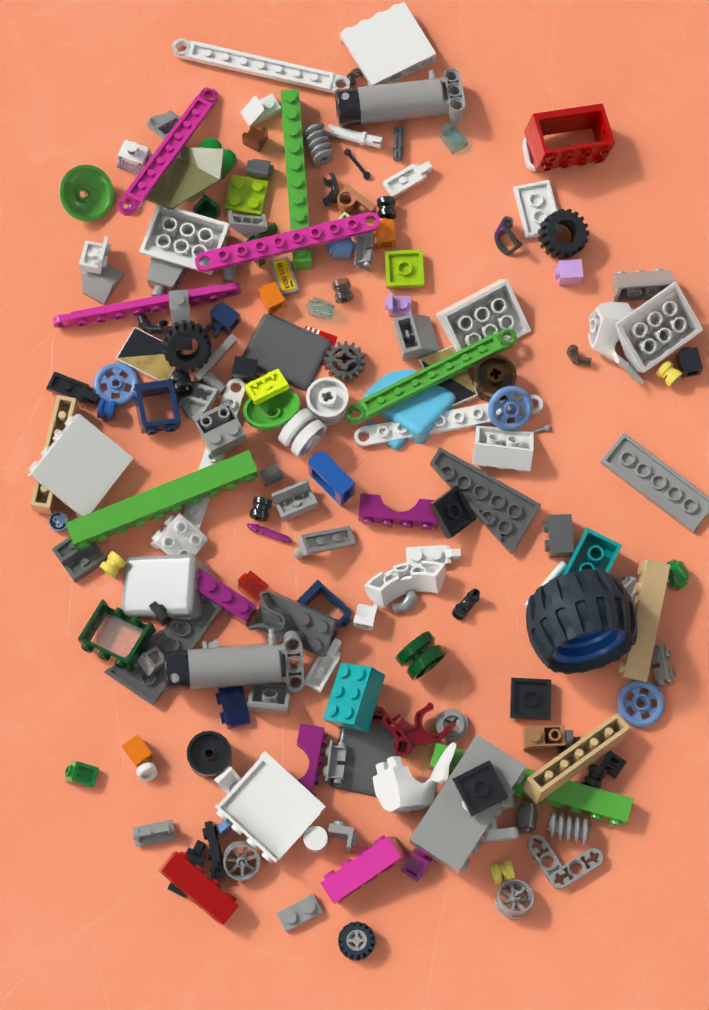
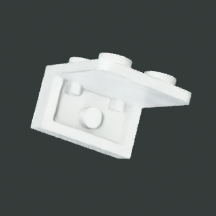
M180 513L170 514L163 522L165 526L161 531L158 529L152 535L151 539L153 541L150 545L155 549H161L167 555H196L207 542V536Z

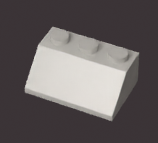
M476 425L472 464L480 467L491 466L498 469H515L519 472L530 471L534 448V432L506 431L496 427Z

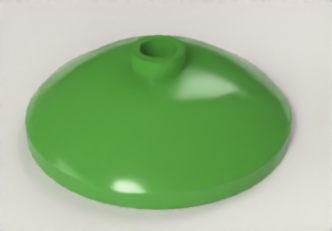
M79 165L67 171L59 185V199L65 211L73 218L80 221H94L106 215L110 210L114 200V188L108 175L100 168L93 165ZM81 191L85 193L84 198L80 195Z
M290 388L256 406L251 398H249L244 405L243 415L246 422L254 428L262 430L277 429L285 426L299 412L300 399L297 393Z

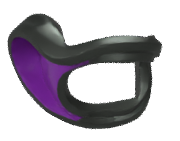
M508 216L503 217L494 234L496 246L504 255L514 253L523 244L510 230L513 227L514 221L512 217ZM505 233L516 245L510 250L503 245L500 236Z

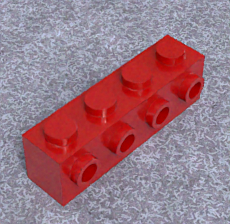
M174 851L158 871L219 925H224L239 907L235 902L237 899L228 891L225 894L220 889L221 884L215 879L209 880L204 875L206 871L199 865L193 866L189 862L190 857L183 851L180 853Z

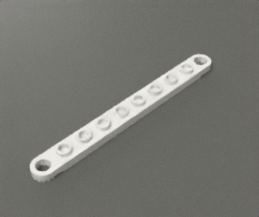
M182 38L177 39L172 44L173 54L181 59L335 94L337 89H340L336 87L338 82L346 84L343 89L350 88V81L347 77L336 75L332 72L201 42L188 41ZM180 45H184L186 47L185 51L180 52L176 49Z
M238 378L231 379L227 383L220 404L222 405L229 401L236 417H238L246 392L245 383ZM239 384L242 387L241 391L237 393L232 392V385ZM205 448L198 470L223 461L225 453L212 458L207 448ZM209 497L201 499V502L196 505H186L183 517L198 530L201 528L210 501Z
M530 395L531 399L537 401L539 405L538 408L533 409L532 415L539 414L543 407V401L538 395ZM517 397L513 399L519 402L522 397ZM489 403L446 411L443 416H440L441 419L435 423V426L429 432L430 435L475 427L476 425L491 424L492 422L488 415ZM509 405L507 410H511L513 405ZM520 407L518 414L523 415L525 407ZM501 408L496 410L497 417L503 415ZM395 421L358 428L354 434V441L359 447L364 448L386 444L394 439H412L413 436L407 432V429H403L400 423L397 424ZM361 433H366L369 435V439L363 442L359 440L358 436Z

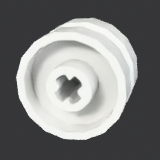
M331 377L319 378L307 390L306 406L314 414V421L320 420L326 426L335 425L344 419L346 409L349 407V396L347 388L341 381Z
M305 408L299 411L280 432L278 440L285 447L291 446V452L297 458H302L322 439L327 426L320 420L314 421V414Z

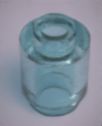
M314 297L313 300L309 299L306 310L309 311L308 315L331 320L335 305L329 301Z

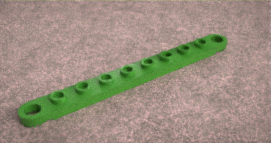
M510 328L502 329V331L492 334L360 400L346 409L347 421L354 425L360 424L474 367L482 358L489 355H497L513 347L517 342L516 332ZM506 335L512 337L511 341L509 340V342H506L502 338ZM358 411L361 414L359 415V417L354 418L350 416L351 413Z

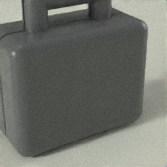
M267 313L262 316L242 357L258 359V366L261 367V372L264 374L279 369L289 385L306 391L314 382L326 357V351L330 349L331 342L325 337Z
M373 715L372 718L373 720L378 719L380 721L383 717ZM370 723L368 732L340 728L338 742L346 743L347 747L346 762L338 761V765H345L344 780H341V784H335L331 780L330 786L332 788L377 797L373 783V777L377 775L376 765L387 762V759L392 756H398L394 750V743L397 739L384 724L376 726Z

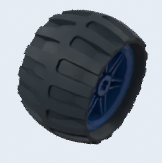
M584 569L583 571L566 573V575L558 578L555 577L543 586L538 587L536 592L528 599L526 627L530 643L542 663L555 673H584L589 670L605 667V665L619 660L624 654L630 652L632 646L636 643L637 616L633 601L620 580L605 570Z

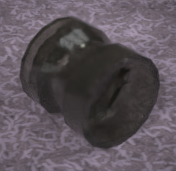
M341 278L332 282L336 303H347L354 299L353 292L350 290L351 283L348 278Z

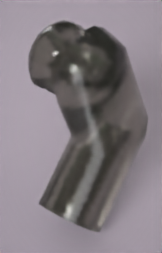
M354 68L346 77L347 80L349 79L350 86L357 84L356 79L364 77L360 68Z
M576 345L568 347L566 353L574 365L591 366L592 358L582 357Z

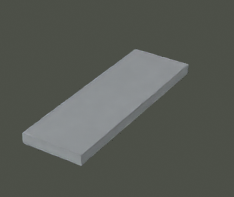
M625 433L621 435L600 461V464L691 533L695 532L709 514V496Z

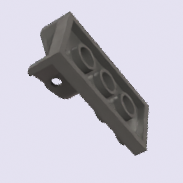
M266 589L260 592L261 603L254 624L250 625L248 630L251 631L258 628L269 633L268 630L274 628L276 637L283 639L286 632L296 631L300 634L303 649L321 657L326 656L338 619L272 590ZM297 640L289 641V643L294 645L298 642Z

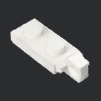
M429 161L420 166L413 163L383 181L382 185L389 196L396 198L423 182L427 178L426 175L432 172V165Z
M450 546L406 547V562L409 565L421 564V561H433L443 563L446 566V564H451V560L461 558L460 549H450Z
M335 638L328 648L326 656L317 657L305 678L304 685L319 693L322 692L340 660L342 653L338 651L342 641Z

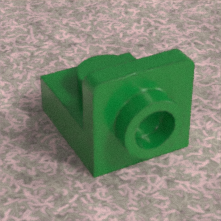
M78 761L70 762V765L68 764L65 769V782H73L93 788L99 767Z

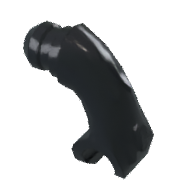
M329 173L332 179L328 180L323 177L325 186L331 187L327 197L323 198L325 206L336 203L340 191L337 179L333 173Z
M140 314L137 318L139 321L138 327L148 333L164 335L165 332H168L169 327L163 328L169 324L165 319L160 320L158 325H152L147 320L145 314Z
M474 588L469 591L464 599L456 604L452 611L454 618L462 620L466 617L480 599V591Z

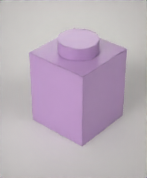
M582 259L559 260L558 266L554 268L555 279H558L559 285L582 283Z

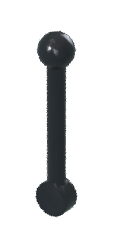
M345 149L344 154L349 156L363 173V178L365 180L370 179V173L362 168L351 154V150Z

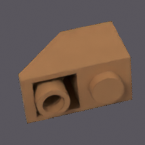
M564 725L523 727V751L546 750L565 746Z

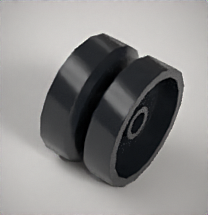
M203 731L195 735L189 742L187 760L193 772L199 777L215 779L228 765L231 766L233 760L231 746L222 734L215 731ZM209 752L213 755L212 757H207L206 754Z

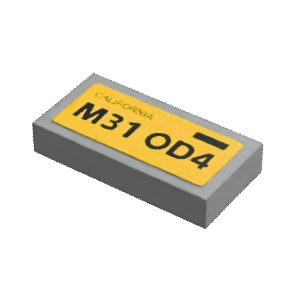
M288 256L270 261L276 284L283 297L298 293L299 288Z

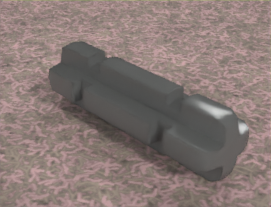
M403 126L394 127V161L403 160Z

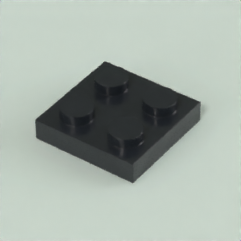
M458 485L452 487L428 505L447 539L452 538L476 520Z
M511 677L510 719L550 720L551 679Z
M490 760L452 779L471 817L509 798Z

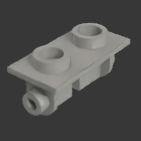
M373 231L359 235L356 238L354 265L365 271H368L373 264L374 250L371 247H374L376 238Z
M659 643L660 648H658V645H654L651 662L652 665L660 664V667L653 668L655 681L658 682V686L666 685V681L674 684L673 678L676 677L674 667L670 666L671 651L669 647H666L663 643Z
M330 740V746L326 748L328 763L327 766H324L323 778H326L325 781L328 784H331V780L335 784H341V780H344L345 765H338V761L346 762V743L338 742V746H336Z
M173 819L132 827L136 848L176 840Z

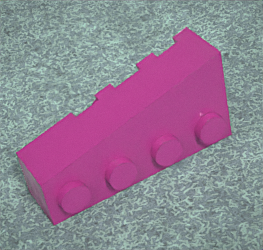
M383 835L374 841L375 845L370 849L368 847L363 848L357 853V858L354 860L349 858L340 864L341 869L336 872L332 870L323 876L325 880L320 883L333 904L339 903L359 890L362 884L365 885L374 880L378 873H383L394 867L397 860L402 859L403 861L408 858V855L395 836L385 837Z

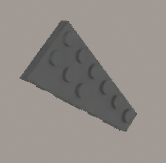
M439 447L430 462V466L450 488L459 486L475 516L512 555L541 504Z
M204 597L201 600L203 610H201L197 618L173 620L167 627L158 631L150 638L141 655L156 646L162 654L165 651L195 649L222 608ZM138 660L133 666L132 671L127 668L125 670L120 669L116 665L104 671L106 675L152 706L155 705L166 689L164 666L150 676L142 669Z

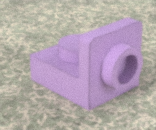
M389 292L388 299H385V310H388V317H400L411 314V296H393V292Z

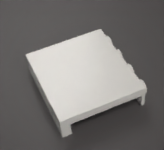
M405 2L394 4L390 9L378 12L369 19L361 20L357 25L347 27L340 33V43L346 45L366 78L368 86L395 83L436 61V52Z
M76 414L75 416L71 415L64 423L66 427L63 431L59 430L54 435L52 445L50 447L47 445L40 453L42 455L41 459L38 462L35 460L28 469L30 473L27 476L34 478L74 510L80 518L94 510L133 460V457L82 415Z
M266 751L261 754L260 759L226 797L215 806L218 809L216 814L224 821L228 818L233 823L231 827L239 835L243 832L248 837L246 841L254 849L259 847L263 851L261 855L270 863L272 861L277 863L327 808Z

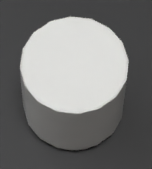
M312 826L304 833V844L311 852L319 853L327 848L329 837L322 827Z

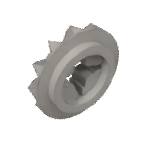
M448 709L438 716L436 720L438 733L444 730L448 725V721L451 723L457 719L455 724L457 729L452 728V733H449L443 739L456 741L465 736L468 729V721L459 710Z

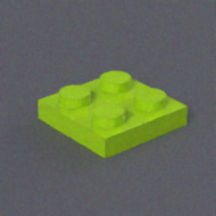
M232 174L224 211L232 210L234 213L261 216L269 182Z
M422 249L385 251L387 289L419 288L425 286Z

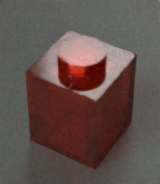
M251 570L247 574H242L238 579V590L255 604L261 600L259 597L260 592L269 589V585Z

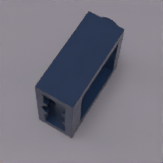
M173 379L134 384L133 396L141 434L154 435L159 431L174 432L179 429L181 418ZM169 394L173 418L147 422L142 397Z
M317 579L297 602L308 606L321 593L343 614L337 621L331 639L333 641L338 635L337 631L342 626L345 628L352 621V611Z

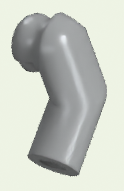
M410 590L406 593L407 596L403 602L392 603L393 613L411 611L418 601L416 592Z

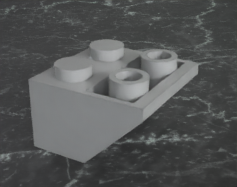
M408 314L393 318V330L402 361L440 351L429 316Z
M229 401L193 418L212 458L247 442L246 434Z

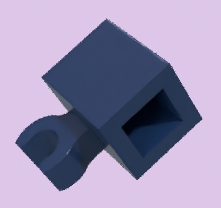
M222 301L219 305H215L210 312L212 323H209L205 329L207 333L211 329L216 330L213 334L214 339L220 335L222 330L230 335L241 321L240 314Z

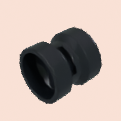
M392 196L379 197L376 202L379 208L378 216L380 219H395V198Z
M180 370L172 374L171 379H173L176 395L179 397L190 395L194 387L190 381L189 373Z
M255 496L252 502L254 506L250 510L249 517L258 521H268V510L272 506V501L265 497Z
M591 764L588 766V773L583 777L581 783L601 789V781L608 772L598 765Z

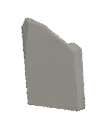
M170 110L167 113L149 118L147 126L164 140L180 117Z
M228 210L230 227L244 237L249 238L267 231L268 225L265 214H261V216L242 215Z
M108 264L102 268L101 274L83 271L81 275L83 294L105 305L125 274Z
M191 381L194 387L193 392L186 397H180L178 404L187 418L194 420L193 418L210 409L220 392L218 389Z

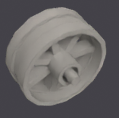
M246 841L233 842L223 853L224 869L227 875L235 880H248L259 870V854ZM244 846L243 852L238 853L236 847ZM248 848L253 850V852L255 853L253 855L245 857ZM231 850L234 851L235 858L227 857ZM256 858L255 867L247 861ZM226 861L236 862L230 869L226 865ZM246 866L251 869L250 872L244 874ZM239 867L241 875L232 872Z
M518 879L505 881L499 887L495 897V905L499 913L512 920L524 918L530 912L534 902V893L531 887ZM509 888L511 894L505 892L504 890ZM524 893L527 898L521 897L522 894ZM500 895L507 898V900L502 901ZM521 903H529V906L525 909ZM518 907L520 911H514V908Z

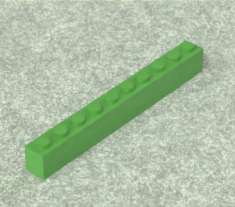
M299 89L281 91L290 231L309 227ZM311 247L292 252L293 271L312 270Z
M248 450L65 524L75 549H86L91 546V543L106 541L111 535L116 533L117 535L123 534L134 526L141 527L146 524V521L161 519L166 513L171 511L172 513L178 512L189 504L196 505L201 502V499L216 497L220 494L219 492L226 489L231 491L241 483H251L256 480V477H259L258 470Z
M436 743L429 767L430 770H434L435 765L448 746ZM455 749L449 765L448 775L452 774L466 751ZM525 768L523 771L526 772L523 780L519 786L516 784L513 786L515 790L512 795L513 797L522 799L525 796L531 798L523 788L527 778L536 771ZM569 780L538 804L546 802L551 804L550 807L559 810L567 808L570 809V813L576 815L585 813L590 815V818L593 820L602 821V819L610 821V824L621 827L622 824L625 825L628 822L633 798Z

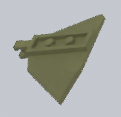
M184 147L146 200L168 210H173L186 201L191 203L205 195V190L219 183L222 179L224 149Z

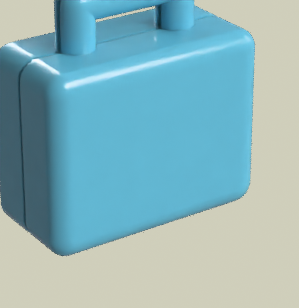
M405 369L386 374L364 394L363 399L417 371ZM436 385L380 413V415L389 422L395 421L397 424L400 423V426L403 429H407V432L413 436L412 440L421 445L431 436L429 432L433 429L435 423L441 419L440 416H443L446 411L453 409L454 406L452 405L456 400V396L451 391ZM371 421L366 422V426L376 425ZM394 439L388 441L386 445L394 450H399L409 439Z

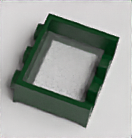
M102 599L79 635L78 641L81 644V648L87 653L94 652L102 660L107 662L111 660L120 669L125 670L127 668L132 671L133 666L152 635L156 632V629L152 622H148L146 625L136 615H133L131 618L125 615L124 611L119 607L115 610L110 608L106 601Z

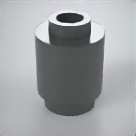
M260 159L247 161L246 175L260 179H269L270 176H273L274 165H271V161Z
M522 802L520 807L517 808L516 827H518L520 833L531 834L532 831L536 830L538 814L536 804Z

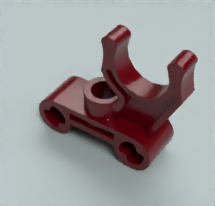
M431 702L416 712L414 726L412 727L407 724L400 714L392 719L380 706L375 707L374 713H383V718L380 721L378 719L373 720V718L371 720L372 724L376 726L384 724L397 739L394 743V750L402 758L410 756L413 747L441 742L446 735L453 731L450 725H447L438 734L428 733L424 729L423 718L426 713L434 709V705ZM400 743L408 744L406 746V752L402 753L398 751L400 749Z

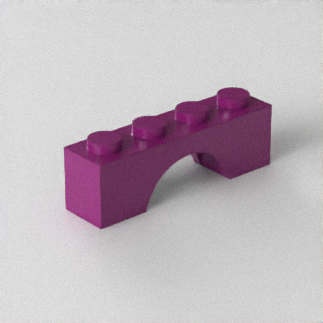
M364 493L360 495L358 521H362L363 524L382 523L383 526L388 527L395 524L401 525L403 528L417 526L423 530H432V528L437 526V520L428 506L434 500L419 499L410 510L397 512L389 509L383 503L380 495Z
M198 567V571L196 570L197 591L220 606L229 616L247 627L257 612V605Z
M300 723L297 747L306 753L309 759V767L306 774L298 781L316 797V793H313L314 785H318L320 773H317L318 765L322 766L324 754L321 753L322 745L326 746L328 734L324 733V727Z

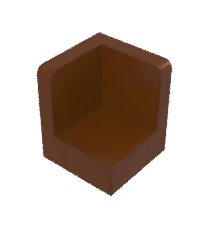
M251 127L248 133L244 132L242 134L243 145L257 152H260L268 139L266 127H263L261 131Z

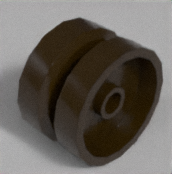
M489 355L482 358L477 363L473 377V385L478 396L483 401L489 402L494 393L506 386H515L517 378L516 368L507 357L501 355ZM504 395L499 401L506 400L507 396Z

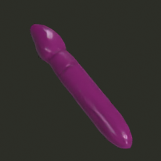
M247 524L248 529L252 532H259L262 535L284 543L292 542V539L287 535L262 527L259 524Z

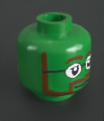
M676 559L667 562L666 564H670L667 586L669 588L676 587L677 589L686 586L690 573L682 561H676Z

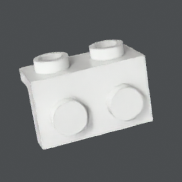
M104 237L103 244L85 240L78 270L101 274L102 268L107 266L108 256L106 255L110 254L111 244H108L109 237Z

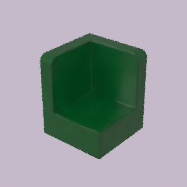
M204 195L193 207L194 213L212 219H217L221 215L220 205L207 195Z

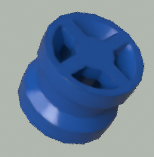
M100 399L97 417H108L109 420H114L117 402H106L105 399Z

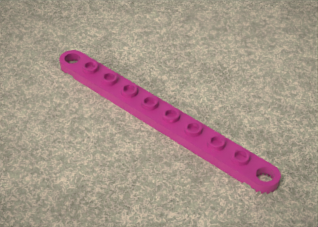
M206 87V89L203 88L126 190L124 196L118 202V210L122 215L132 216L138 211L218 101V93L214 88ZM208 94H209V95H212L213 97L210 98V99H208V98L206 99L205 95H208ZM130 204L133 207H131V209H125V207L123 208V205Z
M367 212L202 252L196 256L195 265L197 270L205 273L363 235L364 233L374 232L379 228L380 217L374 212ZM372 218L376 223L373 226H369L365 221ZM203 258H207L210 261L207 266H201L199 262Z
M229 282L223 286L218 284L188 290L189 304L195 306L201 302H216L222 298L236 296L241 293L240 284L237 282L230 284ZM169 294L73 311L65 315L64 313L62 315L59 314V316L56 315L52 318L53 326L55 328L76 325L82 327L92 322L103 323L108 319L120 320L126 316H139L146 312L158 313L163 311V309L170 308Z

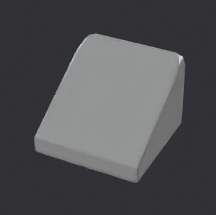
M156 646L143 653L138 659V663L146 674L150 676L164 666V656Z

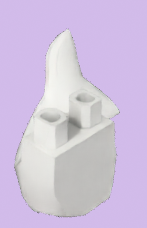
M623 302L599 304L590 315L588 321L590 322V331L592 332L588 333L591 348L602 356L616 362L642 385L644 383L642 378L615 351V345L619 341L615 324L636 309H631L628 303Z
M452 742L445 749L435 765L431 777L424 783L412 777L408 766L402 765L401 756H392L387 759V762L378 763L376 765L377 775L373 777L376 796L383 809L398 815L431 806L435 799L437 785L446 782L448 779L449 765L457 744Z

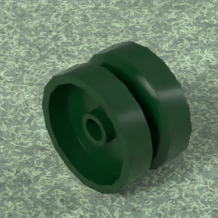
M426 631L416 637L395 657L401 667L410 665L407 669V674L413 681L433 669L447 654L441 645L433 646L435 637L430 631Z

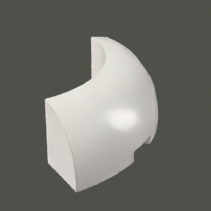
M421 561V564L409 565L408 562L393 566L392 570L384 574L380 572L364 585L368 597L375 604L385 608L391 601L405 595L410 590L438 594L445 580L446 567L443 563L433 561Z

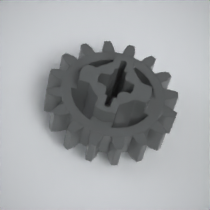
M338 341L337 347L331 345V351H326L327 357L324 358V363H326L325 370H330L329 376L335 375L336 379L342 378V383L345 382L346 378L350 382H352L353 376L359 378V372L363 373L364 368L362 366H365L366 360H363L365 354L360 353L361 347L355 348L354 342L348 345L347 341L344 342V345H341Z

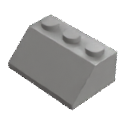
M662 268L653 271L616 272L611 279L613 302L649 300L675 282V279L670 270Z

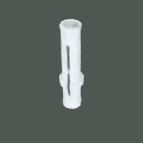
M331 124L328 125L327 136L360 143L361 146L368 145L378 149L381 148L383 137L367 134L366 131L358 132Z

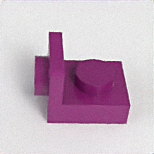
M415 847L402 867L401 872L418 882L432 861V858Z

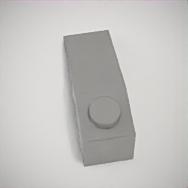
M188 289L168 291L171 326L174 327L175 322L182 323V320L190 323ZM187 337L179 340L175 347L176 351L193 350L192 338Z

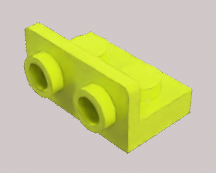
M279 369L244 385L248 398H251L255 406L289 389V385Z

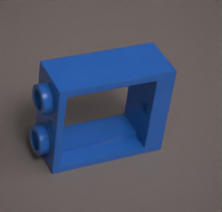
M323 450L319 454L317 452L309 458V475L341 507L355 494V482Z

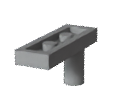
M231 334L208 359L207 364L204 363L203 367L194 374L193 380L197 383L203 380L210 387L218 389L220 391L218 394L220 395L226 388V385L210 371L236 344L238 338Z
M350 526L303 534L297 538L300 546L294 550L293 555L297 560H302L306 555L352 547L356 544Z

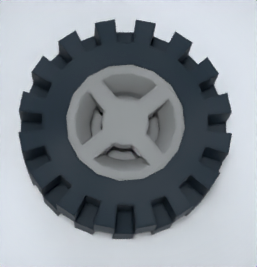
M359 921L350 922L339 933V949L350 960L358 961L365 959L374 949L375 935L367 924Z

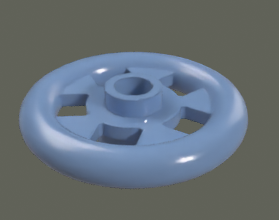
M111 363L101 368L96 374L93 383L94 392L99 394L100 399H105L106 402L116 401L117 407L123 406L134 399L133 388L134 384L139 383V378L130 366L123 363ZM112 371L114 375L107 379L105 375ZM122 371L129 375L126 379L120 376ZM115 381L120 383L118 386H113ZM107 384L108 391L103 392L101 385ZM126 384L132 386L129 393L124 391ZM112 393H120V399H112Z
M506 386L499 389L491 397L488 405V415L491 422L499 429L506 431L523 427L529 421L533 412L531 396L526 390L518 386ZM515 394L522 397L519 402L513 399ZM506 395L508 399L501 404L500 398ZM509 405H513L511 410H507ZM520 407H525L523 415L518 414ZM501 408L503 415L497 417L496 410ZM514 417L513 423H507V418Z
M634 680L627 683L620 690L617 697V708L620 716L630 725L648 727L655 724L663 715L665 700L660 689L653 683ZM640 688L649 690L648 695L639 693ZM629 692L635 695L631 701L626 699ZM650 699H656V708H651ZM637 701H642L644 706L639 707ZM630 706L636 712L632 716L626 710ZM648 711L650 717L647 719H642L640 714L646 713Z

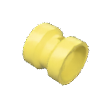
M670 360L666 361L656 372L659 378L665 379V384L669 387L677 382L683 374L679 369L673 367V363Z
M111 551L108 559L102 562L99 567L110 577L115 578L118 575V570L127 563L118 554Z
M506 860L502 864H490L494 884H499L503 880L515 879L510 860Z

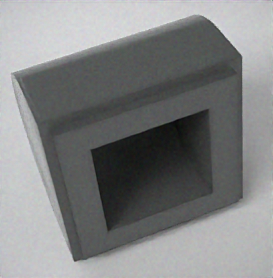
M278 464L271 465L259 473L265 487L283 479Z

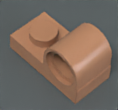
M348 184L337 196V208L342 214L344 212L351 214L356 208L360 214L367 212L376 213V205ZM349 201L350 203L345 205L342 202Z

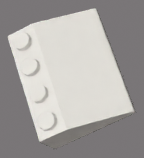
M157 205L139 253L199 271L195 265L196 256L202 252L226 247L231 233L230 224L179 208L168 210ZM203 258L199 262L201 266H207L210 263L207 258ZM214 270L205 273L212 275Z
M499 279L436 313L444 333L451 344L455 346L457 352L492 334L502 331V329L510 328L514 330L517 338L531 331L514 292L506 279ZM506 335L502 339L509 342L512 337Z
M673 282L615 324L628 362L636 372L642 373L703 331L677 282Z

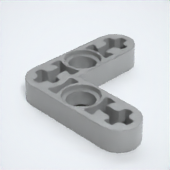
M533 835L527 843L530 853L551 886L555 889L565 888L598 867L603 861L602 852L599 849L591 848L562 866L543 836ZM534 839L542 842L540 845L542 851L545 849L548 851L543 853L540 858L537 856V854H540L539 849L532 847ZM589 853L597 854L598 858L596 860L598 863L591 861L587 864L590 868L586 869V865L581 858L583 857L584 861L590 858ZM546 856L551 857L554 861L553 866L550 868L545 867L542 863L543 858ZM574 863H578L582 867V872L578 875L573 874L571 871V865ZM566 868L568 875L573 879L569 880V877H566L562 881L563 885L560 883L556 884L554 882L556 879L555 875L558 874L559 877L564 875L566 872L563 869Z

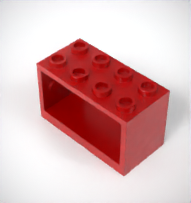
M603 103L534 113L524 131L535 171L542 170L546 172L554 168L565 169L573 165L583 166L592 162L602 163L606 160L615 144ZM592 128L595 143L547 150L543 137L545 135Z

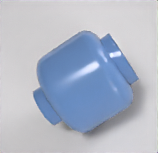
M352 238L327 243V253L334 259H348L355 252L356 248L355 241H352Z

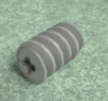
M323 123L310 125L303 131V137L306 140L309 152H311L313 164L316 166L330 163L333 160L331 156L334 154V150L330 149L332 144L328 142L329 137L326 136L327 131L323 130L325 127Z
M552 811L546 834L550 831L553 838L558 833L560 840L565 834L567 841H570L572 836H574L575 843H578L580 838H582L583 845H586L591 822L588 825L587 819L584 818L580 823L577 816L572 821L571 815H567L564 820L563 813H559L556 818L555 811Z

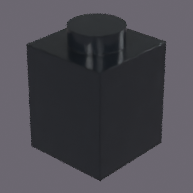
M687 346L681 348L676 355L678 368L683 373L681 378L700 375L703 366L697 347L691 348Z
M235 356L232 379L238 378L243 382L250 383L256 380V378H260L261 367L258 366V359Z

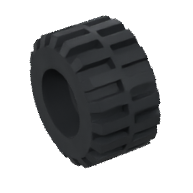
M560 209L547 216L541 222V228L538 229V234H540L538 242H542L540 245L541 249L545 248L547 255L551 253L552 258L558 257L559 259H567L579 253L585 247L584 244L588 242L586 236L589 235V231H586L588 224L583 223V216L578 217L579 213L576 211L572 213V209H567L566 211ZM558 224L564 225L570 230V244L561 243L557 239L555 228Z
M182 320L180 324L175 322V326H170L168 332H165L163 335L164 339H162L163 353L166 361L169 362L171 367L174 366L177 371L183 369V372L188 373L190 369L192 372L196 371L195 368L197 367L201 369L203 363L207 364L212 349L206 329H203L202 325L199 323L195 324L191 320L190 323H187L186 320ZM187 337L195 339L198 342V347L192 354L183 355L176 351L175 347L179 340Z

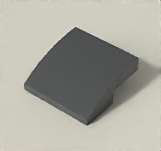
M69 537L52 548V551L75 583L93 572L102 562L107 560L95 542L91 543L90 547L80 550V548L75 549L72 539Z

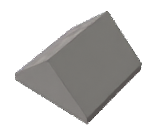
M287 684L251 685L247 703L248 712L288 716L291 691L287 688Z

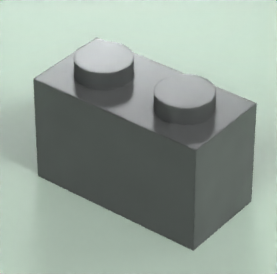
M572 514L548 515L546 521H543V532L547 533V540L544 541L545 552H548L549 558L572 557L574 553Z

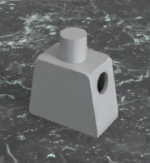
M151 257L147 277L148 286L154 288L151 296L164 295V292L169 293L168 291L176 290L187 273L188 268Z

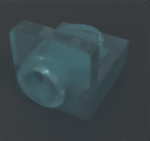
M456 121L446 123L440 130V139L452 155L468 145V141L458 130V123Z

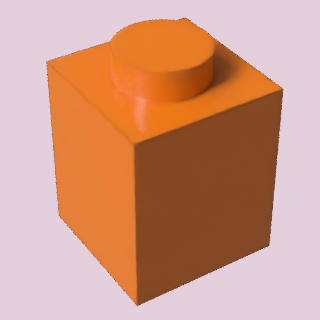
M381 218L379 228L374 231L377 249L393 248L396 245L393 219Z
M275 281L265 283L258 289V296L268 314H273L286 307L285 299Z
M138 734L121 746L136 768L144 763H151V758L154 757Z

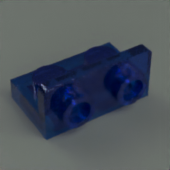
M243 686L218 688L219 692L215 694L218 705L222 704L223 712H220L222 724H226L227 729L251 724Z

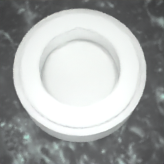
M144 763L137 768L136 773L140 781L146 782L154 779L158 771L155 764Z

